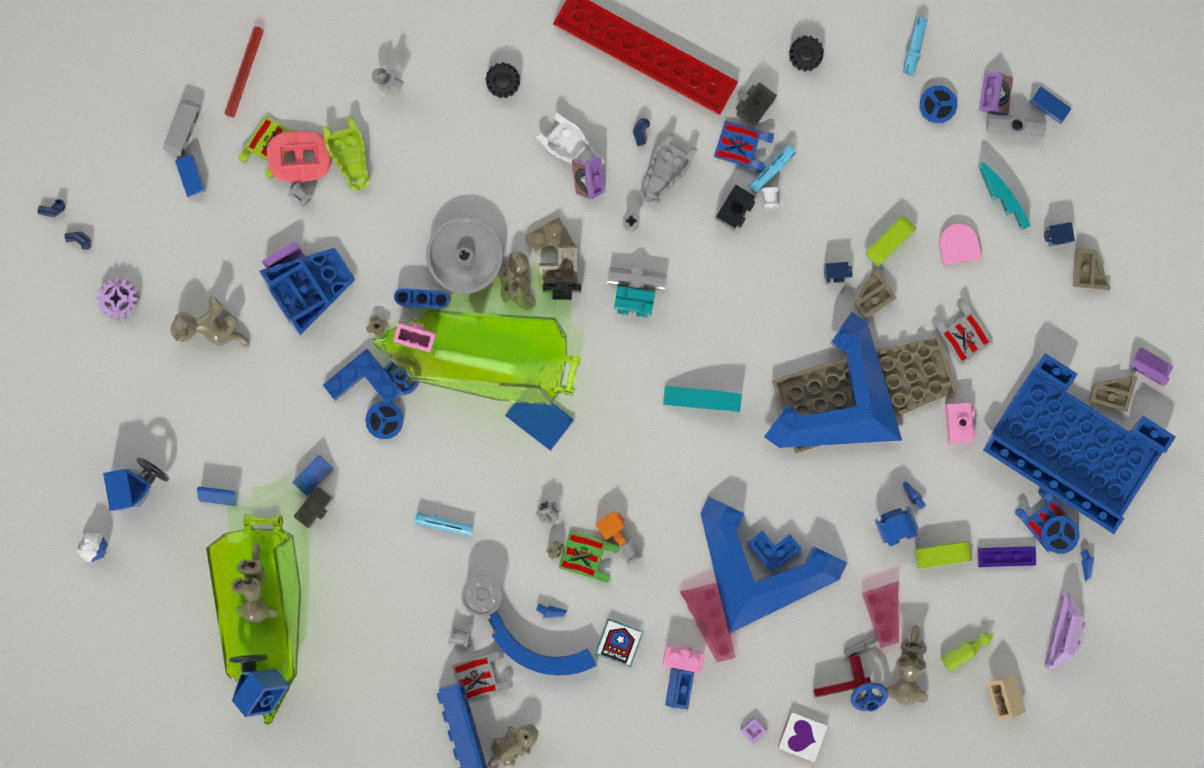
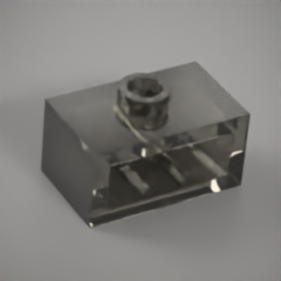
M760 82L756 86L752 85L746 93L749 96L745 102L741 100L735 108L737 110L735 116L753 129L777 98L774 92Z
M317 486L293 517L307 528H312L318 519L322 520L327 514L326 508L334 500V497L322 487Z

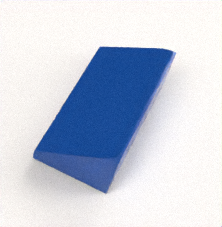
M1041 86L1029 101L1059 124L1064 121L1072 109Z
M190 154L175 161L187 197L205 192L194 155Z
M318 455L292 483L308 496L334 468L321 455Z
M197 487V495L200 502L230 506L237 505V491Z
M671 668L665 701L666 706L680 709L689 708L694 672Z

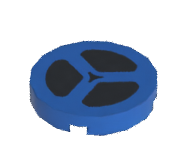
M941 85L932 86L921 95L919 111L928 122L943 124L949 121L956 113L957 98L949 88Z
M385 401L378 402L367 411L365 418L366 427L376 438L391 439L402 430L404 417L400 408L394 403L388 405Z
M1063 515L1053 516L1048 519L1040 531L1041 541L1049 551L1057 554H1065L1072 551L1080 538L1077 524L1071 518Z

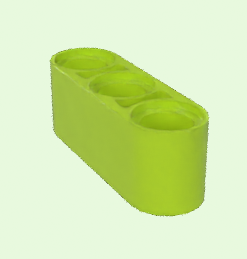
M903 215L864 254L879 267L917 227Z
M969 541L914 549L917 568L972 561Z

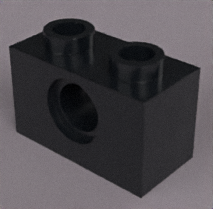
M735 184L715 219L734 231L736 227L741 228L746 220L743 217L746 211L751 212L756 203L753 201L755 196ZM739 204L742 207V211L734 213L731 206Z

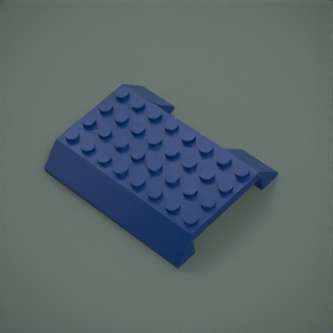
M1044 353L1032 368L991 432L983 451L1104 529L1115 534L1124 520L1123 514L1161 454L1167 452L1176 436L1145 416H1142L1130 431L1125 430L1066 392L1078 373Z

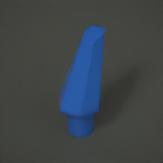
M905 481L903 487L911 503L916 504L919 509H923L926 504L922 500V495Z
M1087 549L1080 552L1084 560L1081 563L1085 581L1092 577L1095 558L1090 556Z
M540 603L536 608L538 612L544 614L542 618L564 617L567 613V610L550 605L547 608Z

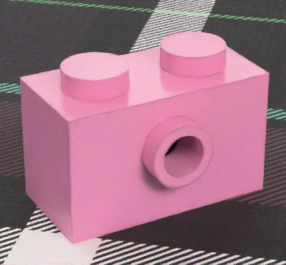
M400 321L393 342L430 353L433 349L437 332L424 329L425 325L414 322L411 325Z
M971 403L945 405L948 443L974 441L973 437H976V427L972 426V418H975L974 407H971Z
M666 645L663 666L701 673L705 654L693 651L692 647L681 645L680 648Z

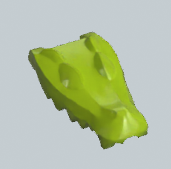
M353 117L347 118L348 128L331 134L328 126L322 127L327 151L345 176L350 189L361 190L367 187L370 179L366 169L365 143Z

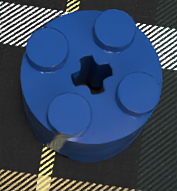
M906 506L907 510L902 511L901 508L894 509L881 515V520L877 518L874 520L883 543L893 546L900 543V539L905 537L911 539L918 535L919 527L910 506Z

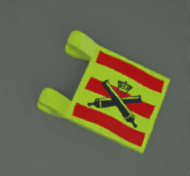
M265 116L246 147L240 153L239 160L246 163L251 153H254L267 161V147L270 140L278 134L291 131ZM288 151L284 152V158L287 155ZM267 168L265 176L272 179L274 176L270 169Z

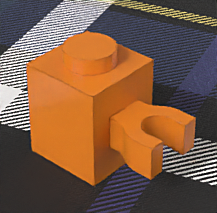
M613 511L595 524L606 540L613 536L620 547L626 543V540L619 532L625 527L623 524L625 519L620 512L616 514Z

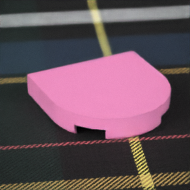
M954 224L944 230L939 240L943 266L982 258L978 238L972 228L964 224Z

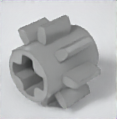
M545 500L538 505L536 515L542 523L552 524L558 520V513L561 510L554 500L552 502Z

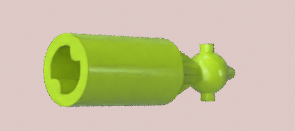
M981 632L979 640L962 643L940 658L947 670L952 672L975 657L982 645L990 646L994 633L987 634Z

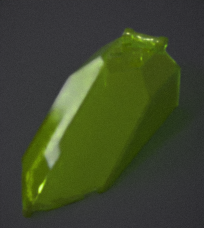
M429 310L424 313L425 316L415 321L411 319L405 323L411 325L414 322L425 325L424 329L437 332L433 349L430 353L393 342L397 327L386 332L384 337L373 339V345L381 350L386 357L407 373L414 381L497 401L551 405L559 393L572 396L575 391L573 386L577 368L581 364L580 357L567 355V334L557 319L553 317ZM566 364H570L566 385H562Z
M245 514L243 517V530L224 533L206 547L225 672L230 679L233 677L238 682L242 673L241 663H230L229 658L266 654L268 656L267 660L256 661L257 670L277 669L291 686L297 676L301 583L294 536L283 530L282 515L263 517ZM253 524H273L274 529L253 528ZM258 542L261 544L259 561L266 570V581L260 598L267 605L277 609L279 614L276 617H268L259 623H251L236 612V608L243 604L246 597L243 593L236 594L231 584L239 577L244 579V574L237 570V565L243 559L246 561L252 560L253 546ZM289 688L287 689V691L285 692V694L283 695V697L281 698L273 712L270 714H263L265 724L269 725L273 722V719L278 710L280 709L289 691Z

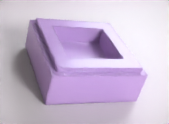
M755 716L740 729L753 744L768 732Z

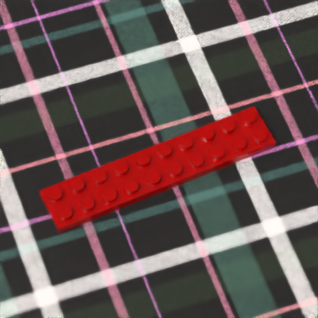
M566 0L553 22V25L719 116L738 84V81L590 0Z

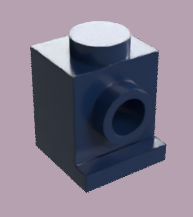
M848 262L825 263L823 265L825 284H829L831 280L834 283L845 282V279L853 277L852 266H849Z

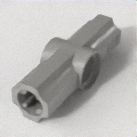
M988 114L986 131L1044 137L1047 123L1046 119L1024 118L1019 115L1013 117ZM1013 121L1020 123V130L1012 127Z
M610 267L608 284L623 285L636 289L665 290L667 274L648 272L645 269L638 268L623 269Z

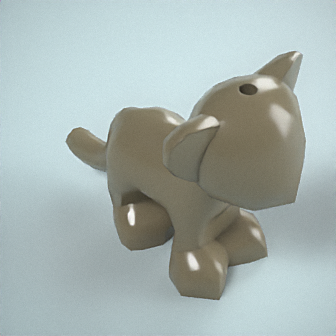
M213 295L209 297L210 309L205 314L194 318L189 313L179 312L170 327L171 335L176 342L187 341L196 333H200L217 346L225 345L232 340L241 342L244 347H248L250 344L247 337L241 333L234 332L239 322L229 311H226L223 315L224 324L221 325L216 318L225 308Z
M258 542L253 546L252 560L246 561L243 559L237 565V570L244 574V579L239 577L231 584L236 594L243 593L246 597L243 604L236 608V612L251 623H259L268 617H276L279 614L277 609L267 605L260 598L266 581V570L259 561L261 544Z
M914 625L912 628L910 641L907 638L901 643L902 653L897 660V665L900 668L902 679L895 685L886 688L888 690V697L894 698L903 705H912L916 702L928 700V695L915 682L919 674L927 666L923 659V654L927 652V647L922 640L921 643L918 642L920 629L917 625Z

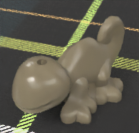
M515 251L509 255L510 267H507V269L501 267L498 274L502 284L501 297L503 302H508L510 298L520 308L530 310L535 306L536 300L532 295L528 294L531 284L529 278L524 274V271L529 267V261L525 254Z
M532 724L523 725L519 728L509 726L505 737L493 739L491 749L496 751L489 759L488 766L492 767L500 762H504V766H514L518 755L530 754L529 748L535 744L539 735L537 728Z

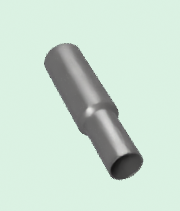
M874 635L843 651L846 657L849 658L877 642V638Z

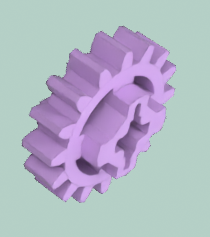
M116 278L115 283L112 279H109V285L103 283L104 289H98L101 296L96 297L97 300L101 301L97 307L104 308L101 313L106 314L108 312L107 317L112 318L114 315L116 320H119L120 315L124 319L127 318V313L133 315L131 309H137L138 307L134 303L139 301L134 296L138 294V291H132L134 285L130 284L127 286L128 281L124 279L121 283L120 278ZM122 287L128 291L129 296L123 293ZM113 288V291L107 295L108 291ZM120 296L121 300L118 303L114 301V298ZM106 302L112 305L113 311L108 308Z

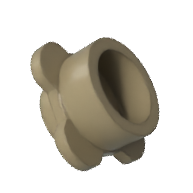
M373 315L366 330L368 333H375L377 337H382L389 323L386 319L382 320L377 315Z
M556 540L553 541L546 550L549 554L548 557L551 559L558 558L564 551V544Z

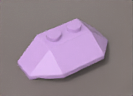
M1062 592L1044 664V667L1048 669H1053L1073 657L1080 648L1081 641H1079V636L1085 628L1084 617L1071 595Z

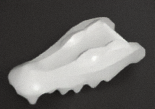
M559 113L553 116L558 125L547 138L541 133L536 136L547 151L571 165V161L574 159L586 162L597 156L601 158L602 168L604 167V159L595 152L581 129Z

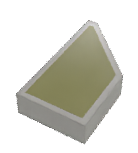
M491 287L471 293L468 297V302L477 320L480 322L489 299Z

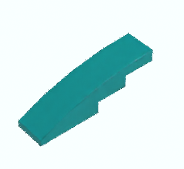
M985 162L978 165L991 200L1000 199L1006 216L1014 213L1020 231L1029 228L1031 225L1010 188Z
M665 386L663 405L740 413L742 393Z

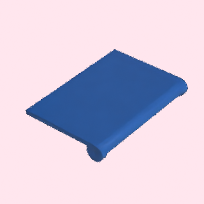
M530 385L527 386L505 415L550 451L574 421L573 418Z

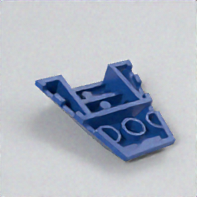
M336 248L295 259L288 263L275 265V267L259 270L270 294L288 322L300 336L355 281L354 276Z

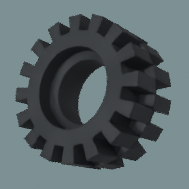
M803 35V37H798L794 40L789 51V60L792 62L793 67H797L799 71L801 69L803 72H806L807 70L813 71L814 68L821 64L824 57V48H822V43L818 42L819 39H814L811 35L809 37ZM802 47H810L813 50L814 56L811 60L801 59L799 50Z
M501 62V64L496 63L495 66L489 68L490 70L486 73L485 81L489 92L493 96L508 98V96H513L518 91L520 76L514 66H511L510 63L505 64ZM501 73H505L510 77V83L506 87H499L495 82L496 77Z

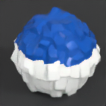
M99 533L82 534L77 552L86 562H94L104 558L108 544L103 535Z

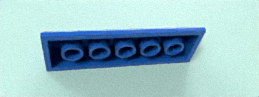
M463 682L440 687L437 698L439 704H443L445 710L442 712L444 722L449 724L448 736L450 741H454L455 748L453 753L455 759H459L461 766L459 768H488Z

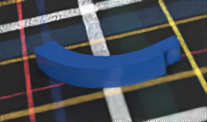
M497 610L490 614L491 618L488 621L493 629L497 628L498 630L492 634L498 646L512 660L529 670L547 675L561 676L581 673L597 666L588 648L572 655L560 657L535 653L521 645L510 634Z

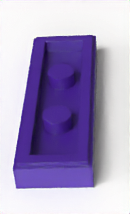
M1036 546L977 548L978 567L1035 566Z

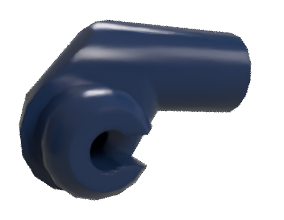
M647 118L637 120L632 132L637 147L646 144L643 133L645 129L650 127V121Z
M57 199L51 207L39 205L37 213L54 218L65 210L66 205L63 200Z
M78 231L64 234L66 243L76 241L83 250L91 248V239L85 233Z

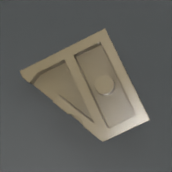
M1080 248L1075 250L1073 287L1106 291L1111 289L1110 284L1106 282L1105 271L1099 262L1100 258L1097 250Z
M875 268L854 302V306L863 319L866 320L895 301L897 297Z
M1137 376L1094 383L1089 402L1128 412Z

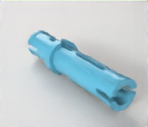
M916 17L910 47L905 55L907 58L903 73L906 75H915L918 60L921 58L920 50L928 22L926 18L920 17L919 19V17Z
M787 145L777 157L774 156L772 158L773 161L748 187L758 194L781 168L784 169L786 167L785 164L797 152L790 145Z
M419 512L416 514L414 523L431 527L432 530L436 528L471 537L473 525L440 518L435 514L431 516Z

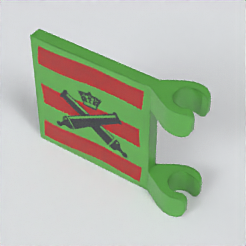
M570 531L559 568L603 582H609L610 575L598 572L604 550L617 553L619 546Z

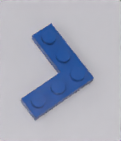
M365 349L323 384L335 401L364 377H366L388 405L403 393L368 349Z

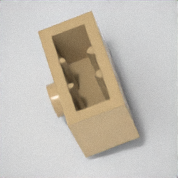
M1016 675L1003 676L987 682L997 720L1014 718L1026 712Z

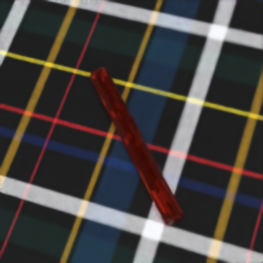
M253 27L224 112L228 117H235L264 32L260 27Z

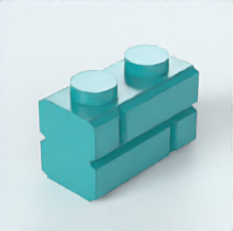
M617 286L614 310H617V313L622 315H628L629 312L636 313V317L647 318L648 315H652L655 291Z

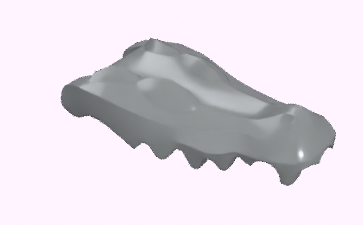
M670 132L656 149L646 181L640 190L641 198L650 204H657L663 195L685 175L698 150L692 146L689 153H686L671 143L675 135Z

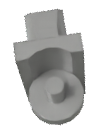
M377 68L372 72L373 82L379 84L378 88L382 91L391 90L399 92L404 84V81L396 77L398 73L393 70L386 71L384 68Z

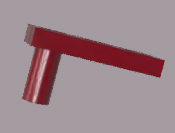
M854 656L849 658L853 681L813 689L814 698L854 690L863 684L871 683L870 677L865 678L861 657Z

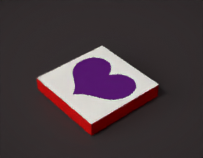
M791 712L778 749L815 762L828 725Z

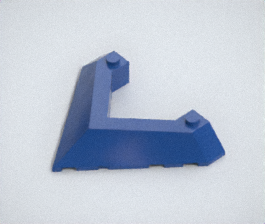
M851 312L830 341V344L845 353L855 407L802 416L786 405L764 436L765 439L778 448L902 441L868 322Z
M708 497L700 515L729 634L840 580L847 565V562L812 546L804 564L754 581L736 532L744 513Z

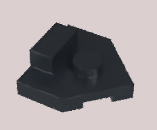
M557 282L554 285L544 283L543 292H552V300H572V293H581V285L577 283L570 285L567 282Z

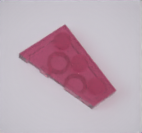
M899 581L861 593L880 648L899 643Z

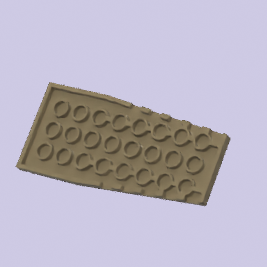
M939 337L876 351L895 417L957 391ZM846 358L772 380L781 411L788 405L802 416L855 407ZM817 446L793 447L796 454Z

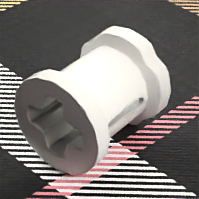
M762 188L761 191L764 193L762 208H779L777 203L779 188Z

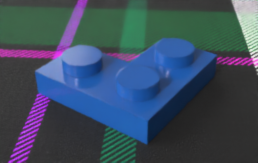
M761 531L747 542L771 573L802 549L790 534L776 545L771 542L764 531Z

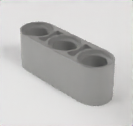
M186 99L181 100L166 136L163 150L180 157L183 156L199 118L201 105Z

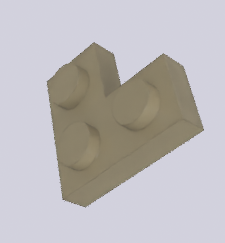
M560 217L526 235L535 252L551 243L557 253L558 245L575 246Z
M558 245V263H539V284H554L557 282L577 283L578 246Z

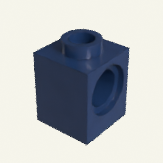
M1072 222L1046 227V231H1044L1045 242H1048L1049 246L1074 242Z

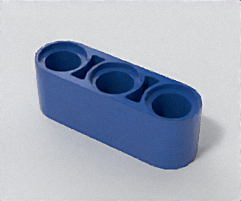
M400 288L394 293L395 302L402 307L442 310L448 308L451 302L449 295L444 291ZM405 292L408 294V300L403 303L399 302L398 296ZM420 294L427 295L426 303H418L417 298ZM444 295L447 300L444 305L436 303L438 296Z

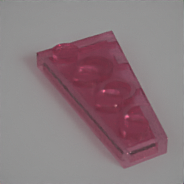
M718 582L680 591L716 662L736 658Z

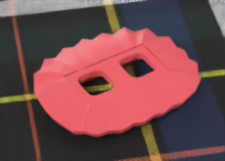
M291 131L281 133L272 138L267 147L268 168L273 176L281 181L305 182L321 179L328 173L332 164L331 156L325 146L324 136L317 132ZM304 150L314 151L315 160L313 162H305L303 160ZM285 151L295 152L296 161L294 163H285Z

